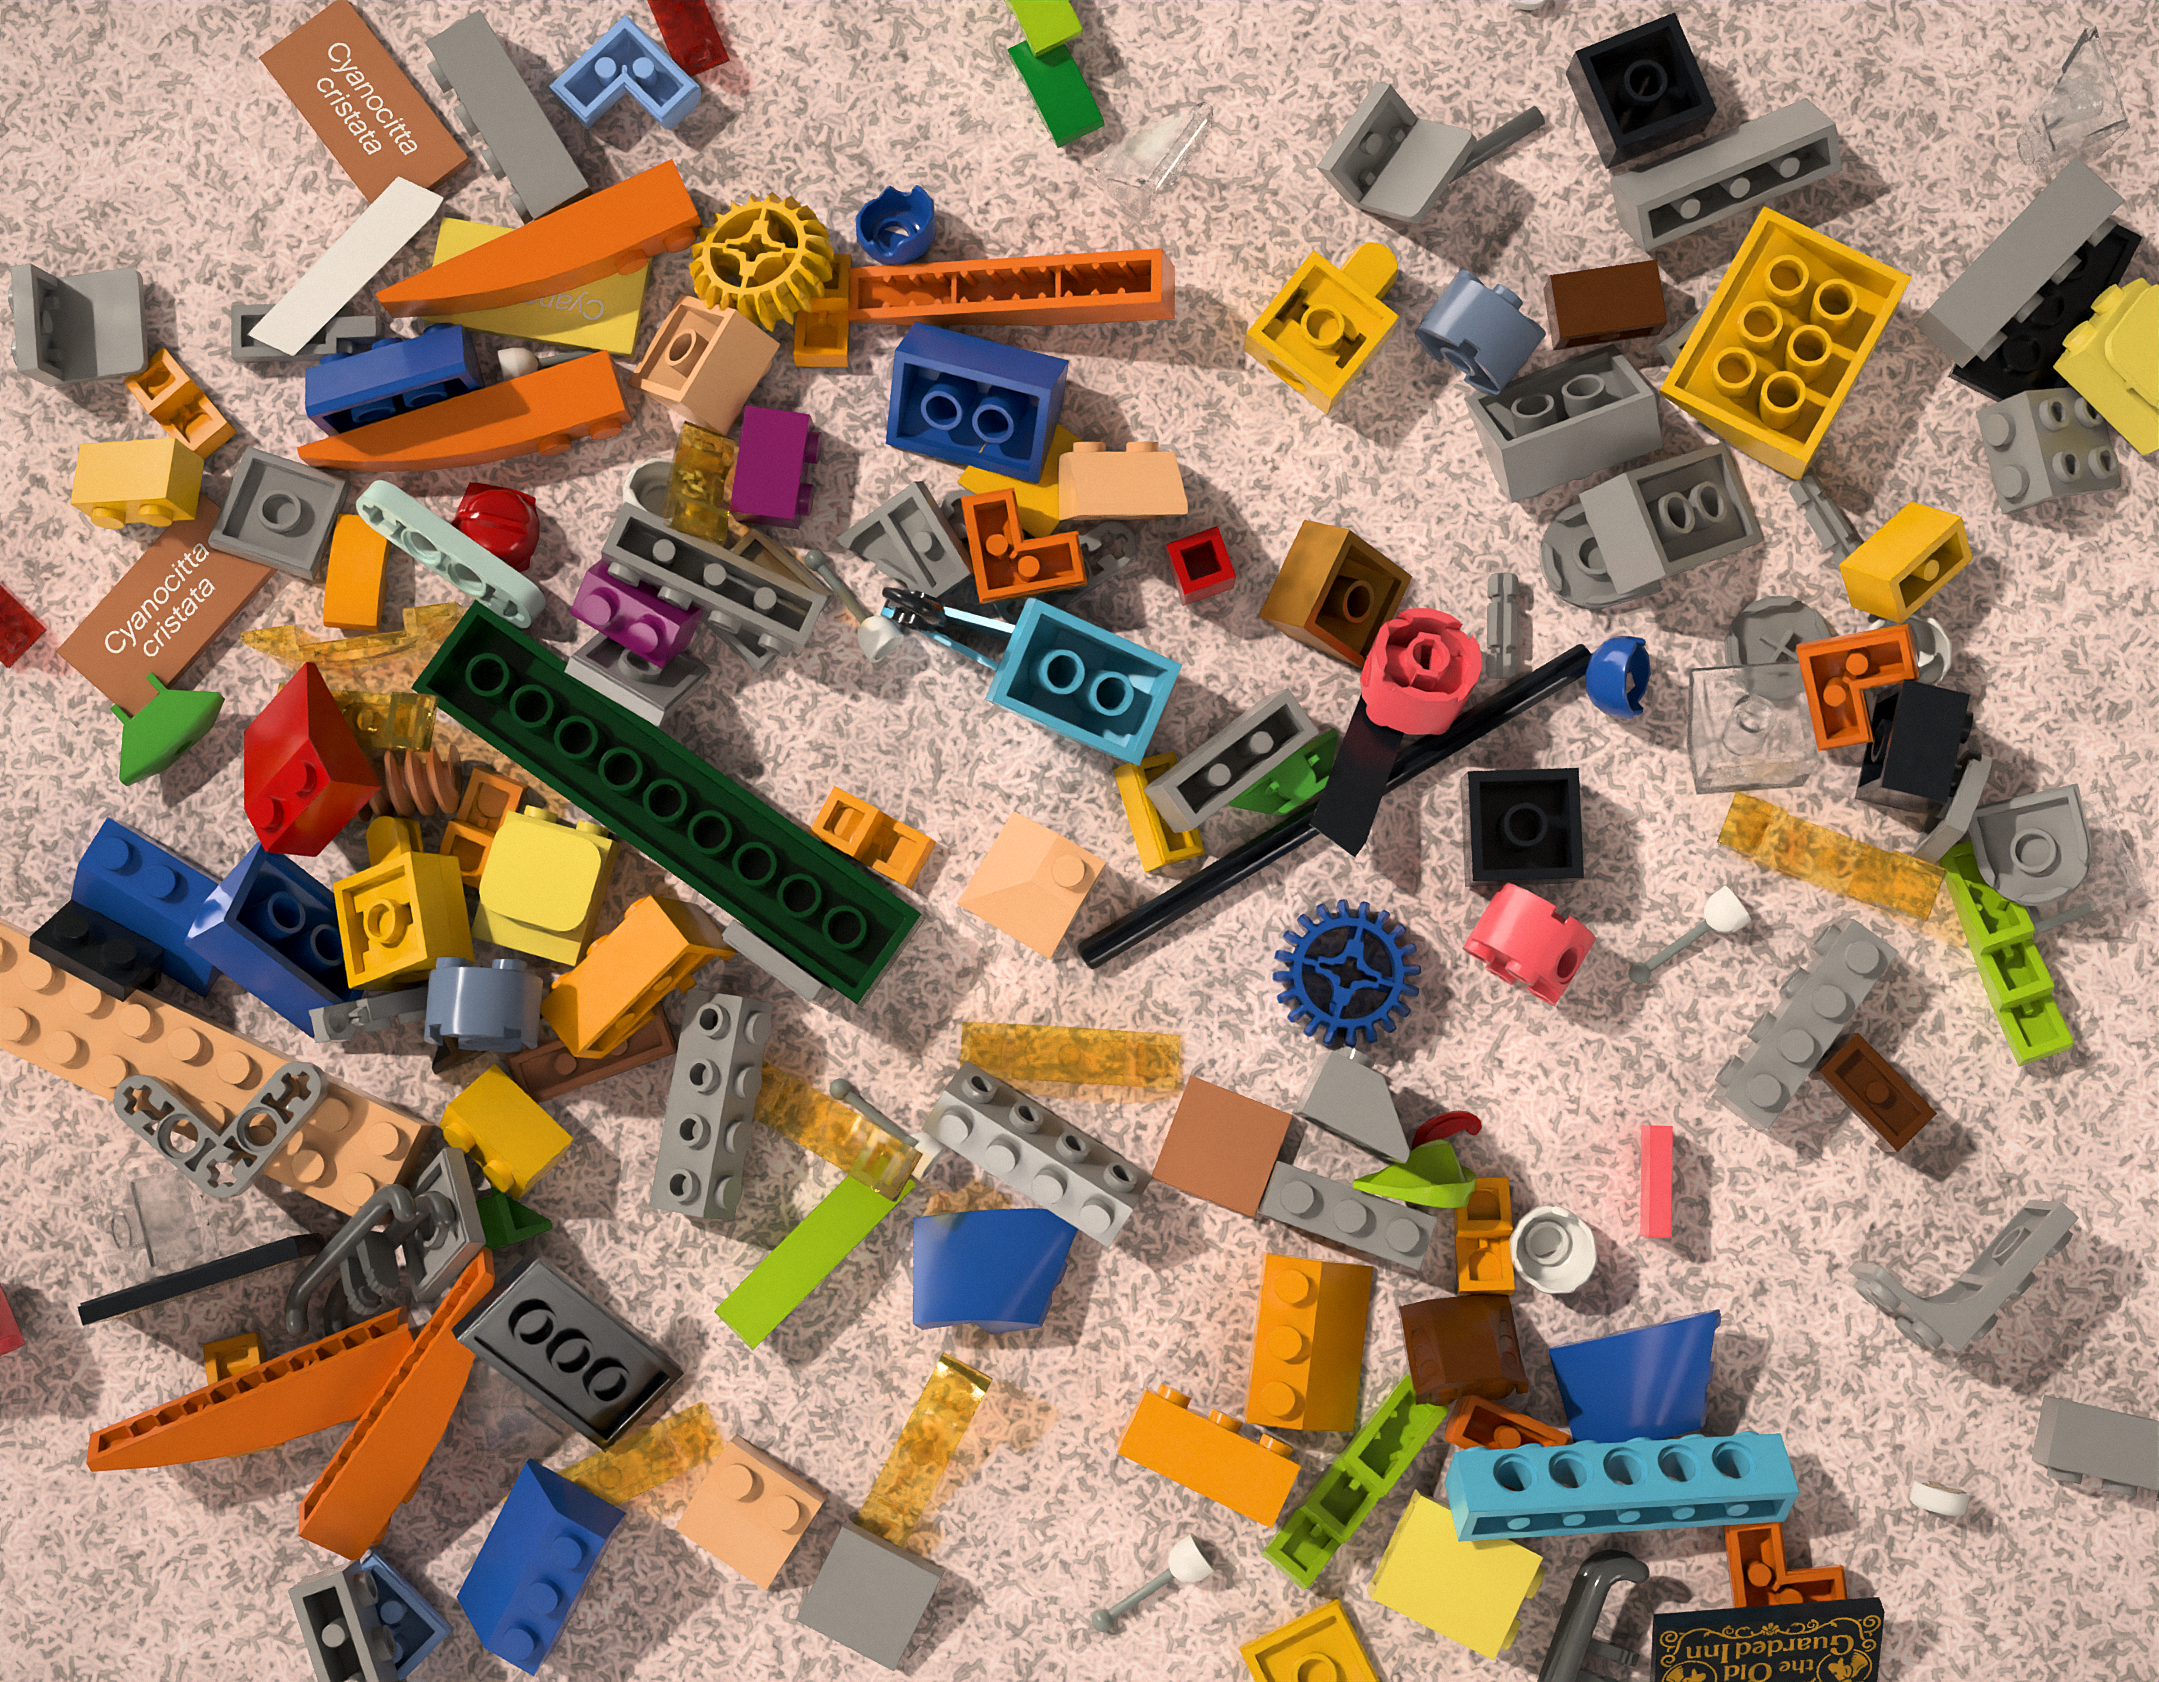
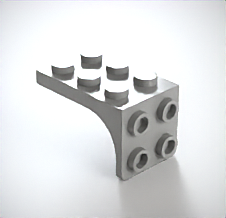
M2028 1200L1958 1280L1945 1291L1931 1297L1918 1298L1879 1265L1857 1261L1848 1269L1858 1279L1852 1287L1875 1308L1879 1309L1881 1306H1884L1900 1318L1894 1324L1895 1327L1917 1346L1921 1347L1925 1344L1934 1351L1940 1347L1960 1352L1971 1339L1973 1341L1982 1339L1994 1327L1998 1320L1994 1313L2008 1297L2012 1300L2016 1299L2030 1287L2035 1279V1274L2031 1271L2045 1256L2048 1258L2055 1256L2069 1243L2073 1236L2069 1229L2079 1217L2063 1202Z

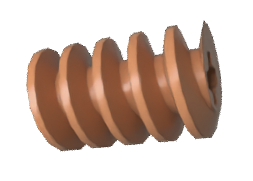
M450 745L447 761L441 760L435 746L429 747L426 763H420L415 750L408 749L404 765H398L393 752L386 751L383 766L377 768L371 753L363 754L381 788L354 816V819L359 823L370 821L373 812L378 818L380 816H393L396 810L402 818L413 817L416 807L422 815L431 816L435 814L438 804L446 814H452L457 811L462 793L463 776L460 755L455 745Z

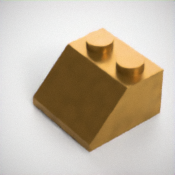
M1304 519L1259 617L1286 636L1362 670L1380 628L1387 621L1389 623L1393 619L1412 576L1350 529Z

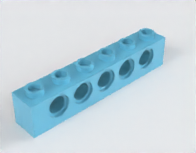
M1744 1431L1733 1436L1705 1437L1701 1434H1691L1680 1439L1652 1440L1647 1437H1638L1626 1442L1600 1444L1596 1441L1584 1440L1572 1445L1548 1447L1537 1443H1530L1518 1448L1495 1450L1477 1446L1454 1453L1444 1481L1458 1542L1785 1522L1800 1493L1781 1433L1759 1434L1754 1431ZM1614 1479L1623 1482L1625 1485L1616 1482ZM1559 1482L1565 1483L1569 1485L1571 1488H1567L1561 1485ZM1503 1485H1505V1486H1510V1487L1514 1488L1515 1490H1517L1518 1492H1516V1491H1511V1490L1505 1488Z

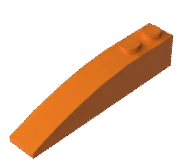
M670 159L378 291L376 295L381 305L392 318L453 315L507 307L557 295L607 278L616 273L628 275L637 272L647 265L649 258L665 251L677 253L691 247L697 241V237L700 236L699 228H702L703 225L673 159Z
M1162 248L848 268V273H850L848 321L851 323L913 325L915 322L927 325L1053 326L1175 319V266Z
M606 349L297 447L300 459L317 469L357 472L430 471L481 465L538 451L543 457L558 455L572 447L570 441L591 435L592 440H604L614 437L623 431L621 425L633 422L615 362Z
M483 1246L474 1256L299 1504V1537L351 1561L358 1558L360 1560L370 1545L376 1547L384 1539L391 1523V1516L401 1502L407 1504L413 1498L421 1482V1473L452 1417L466 1385L476 1355L456 1340L451 1329L493 1288L495 1271L492 1250Z
M405 1304L91 1433L86 1464L91 1472L154 1468L216 1459L280 1444L330 1428L344 1421H359L421 1332L408 1305Z

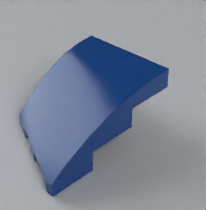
M1037 1208L966 1211L913 1218V1325L921 1330L974 1323L990 1334L1042 1327L1052 1305V1293L1056 1286L1061 1283L1067 1270L1068 1264L1065 1259L1078 1228L1048 1209Z
M1716 1309L1678 1316L1665 1322L1619 1330L1606 1336L1565 1343L1548 1349L1574 1443L1584 1440L1596 1441L1599 1444L1618 1443L1638 1437L1662 1440L1704 1427L1709 1403L1706 1390L1708 1384L1712 1381L1715 1362L1710 1360L1714 1333L1721 1324L1720 1310Z

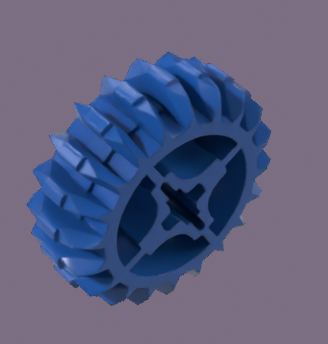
M1342 899L1337 902V917L1331 918L1328 907L1322 903L1316 907V915L1320 921L1319 924L1315 925L1305 914L1297 918L1299 926L1306 933L1303 937L1290 930L1283 934V939L1288 944L1294 946L1295 949L1293 953L1285 950H1277L1275 952V960L1290 965L1289 971L1274 972L1272 980L1277 983H1290L1291 990L1278 994L1276 999L1279 1004L1286 1003L1292 999H1295L1299 1007L1287 1015V1019L1291 1023L1299 1020L1304 1014L1311 1019L1304 1028L1303 1034L1305 1036H1313L1319 1025L1327 1028L1323 1036V1043L1325 1045H1333L1336 1040L1337 1031H1344L1345 1045L1353 1048L1357 1042L1356 1030L1362 1029L1365 1040L1368 1044H1372L1378 1040L1373 1026L1375 1023L1378 1022L1387 1033H1392L1397 1029L1395 1022L1388 1015L1391 1010L1399 1016H1409L1411 1009L1398 999L1400 995L1407 997L1418 996L1419 988L1414 985L1405 984L1404 976L1421 974V966L1415 964L1404 966L1402 958L1412 955L1417 951V948L1413 943L1407 944L1400 949L1396 945L1394 940L1400 938L1406 932V928L1402 924L1393 928L1389 934L1382 928L1389 920V912L1382 910L1376 916L1374 922L1367 920L1370 904L1363 901L1357 908L1356 917L1349 916L1348 901ZM1336 929H1349L1347 941L1339 956L1327 958L1306 954L1311 943L1320 935ZM1366 934L1373 938L1384 950L1390 964L1391 977L1382 975L1381 972L1369 968L1363 958L1365 943L1363 942ZM1346 959L1354 961L1353 970L1355 972L1361 973V977L1372 979L1374 982L1365 979L1352 981L1347 988L1339 986L1341 981L1338 975L1332 974V970L1321 968L1319 965L1328 968L1332 966L1340 967L1345 963ZM1302 970L1323 978L1329 984L1331 994L1328 1013L1320 1010L1309 998L1303 985ZM1368 989L1387 993L1379 1007L1369 1015L1357 1019H1343L1346 1007L1349 1005L1355 991Z

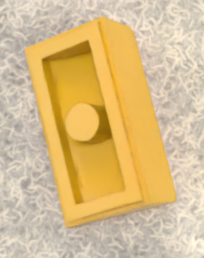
M1174 751L1142 758L1139 766L1126 763L1113 770L1145 873L1206 854L1198 827L1194 830L1174 833L1143 790L1178 763Z

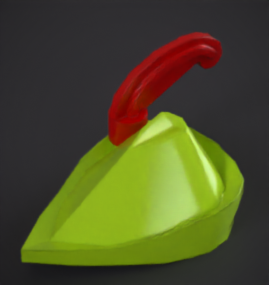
M1461 1110L1444 1112L1428 1119L1415 1133L1406 1164L1393 1163L1379 1172L1353 1180L1352 1188L1432 1207L1461 1208L1469 1205V1198L1476 1187L1477 1177L1469 1168L1459 1164L1451 1143L1444 1139L1463 1129L1470 1135H1477L1482 1129L1481 1121L1474 1114Z

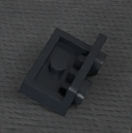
M72 899L30 936L29 942L30 953L121 1002H124L140 986L153 991L161 982L164 948Z

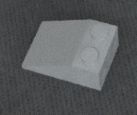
M1725 441L1625 472L1578 494L1586 513L1587 522L1592 528L1605 561L1606 570L1613 581L1618 596L1764 541Z

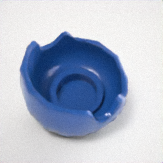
M915 185L912 191L908 193L898 191L892 186L886 187L878 198L865 203L855 218L857 243L871 258L886 265L908 264L919 260L934 243L936 236L934 201L919 185ZM897 226L904 229L908 236L885 229Z
M1632 636L1613 637L1603 642L1592 653L1585 674L1586 692L1593 705L1603 713L1626 719H1632L1634 716L1643 713L1644 708L1638 702L1646 692L1651 675L1649 654L1644 647L1646 645L1645 639ZM1631 673L1635 687L1627 693L1626 679L1627 674Z

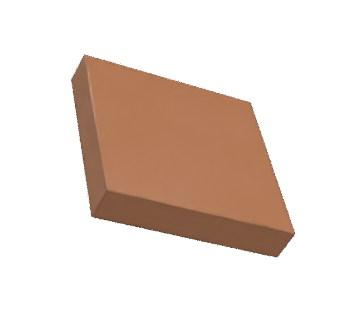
M1190 1075L1151 1176L1155 1180L1254 1218L1293 1115Z

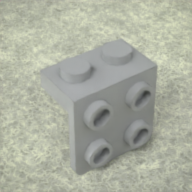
M1376 81L1316 168L1343 199L1353 207L1410 223H1419L1432 211L1437 200L1457 171L1465 164L1467 157L1476 146L1477 139L1470 130L1418 118L1391 84Z
M31 263L11 266L12 285L8 289V302L14 314L15 338L11 343V352L19 373L46 386L53 387L136 375L147 370L149 360L143 277L140 272L127 267L57 278Z
M2073 387L2024 391L1976 411L2002 515L2020 512L2058 497L2103 493L2120 487L2119 462L2117 455L2113 451L2106 420Z

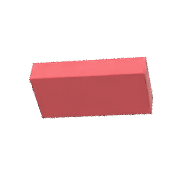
M1642 1125L1640 1236L1671 1238L1673 1126Z

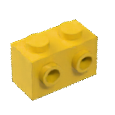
M177 438L80 444L70 504L89 516L93 524L106 529H122L126 523H145L152 526L166 527L170 526L172 521L195 520L204 459Z
M1910 501L1841 562L1839 568L1851 607L1902 624L1971 562L1973 557L1962 516Z
M495 1063L447 1105L439 1123V1127L443 1130V1135L449 1145L453 1148H462L463 1154L467 1153L483 1168L485 1178L494 1188L501 1192L507 1191L517 1201L564 1158L574 1139Z

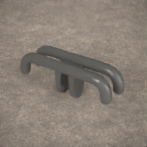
M386 1184L378 1189L298 1275L292 1284L285 1306V1323L289 1335L302 1337L307 1333L309 1329L307 1311L311 1295L338 1265L341 1277L329 1292L324 1308L323 1319L326 1337L347 1329L346 1311L348 1304L358 1315L370 1316L374 1314L382 1303L380 1300L382 1297L379 1294L389 1296L394 1293L401 1283L399 1281L401 1277L398 1276L400 1272L395 1251L429 1215H431L435 1226L440 1229H447L454 1223L455 1213L449 1199L439 1191H424L413 1199L410 1191L400 1184ZM392 1208L396 1218L383 1232L370 1231Z
M1609 1549L1594 1553L1582 1563L1575 1575L1537 1682H1620L1612 1677L1602 1676L1582 1667L1586 1652L1609 1658L1623 1666L1636 1667L1640 1656L1637 1652L1593 1635V1632L1612 1585L1622 1580L1637 1584L1647 1581L1650 1571L1644 1562L1637 1560L1634 1555L1628 1552Z

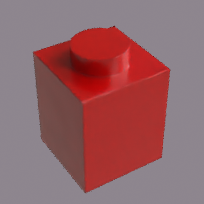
M1218 526L1166 544L1165 558L1183 606L1234 589L1236 575Z

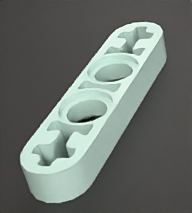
M383 480L374 481L356 501V509L360 517L372 529L466 595L482 603L514 627L528 628L546 607L543 593L533 582L395 485Z

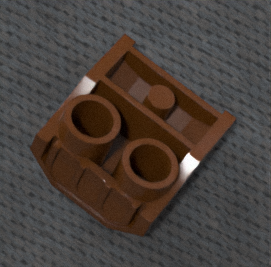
M1476 1294L1430 1299L1399 1306L1406 1362L1416 1405L1428 1403L1434 1406H1445L1456 1399H1462V1396L1478 1394L1486 1399L1500 1400L1509 1396L1515 1388L1517 1394L1528 1393L1529 1380L1526 1377L1520 1354L1512 1306L1508 1295Z

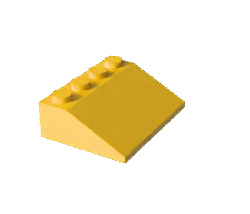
M1764 206L1659 390V394L1751 458L1795 480H1801L1900 306L1912 277Z

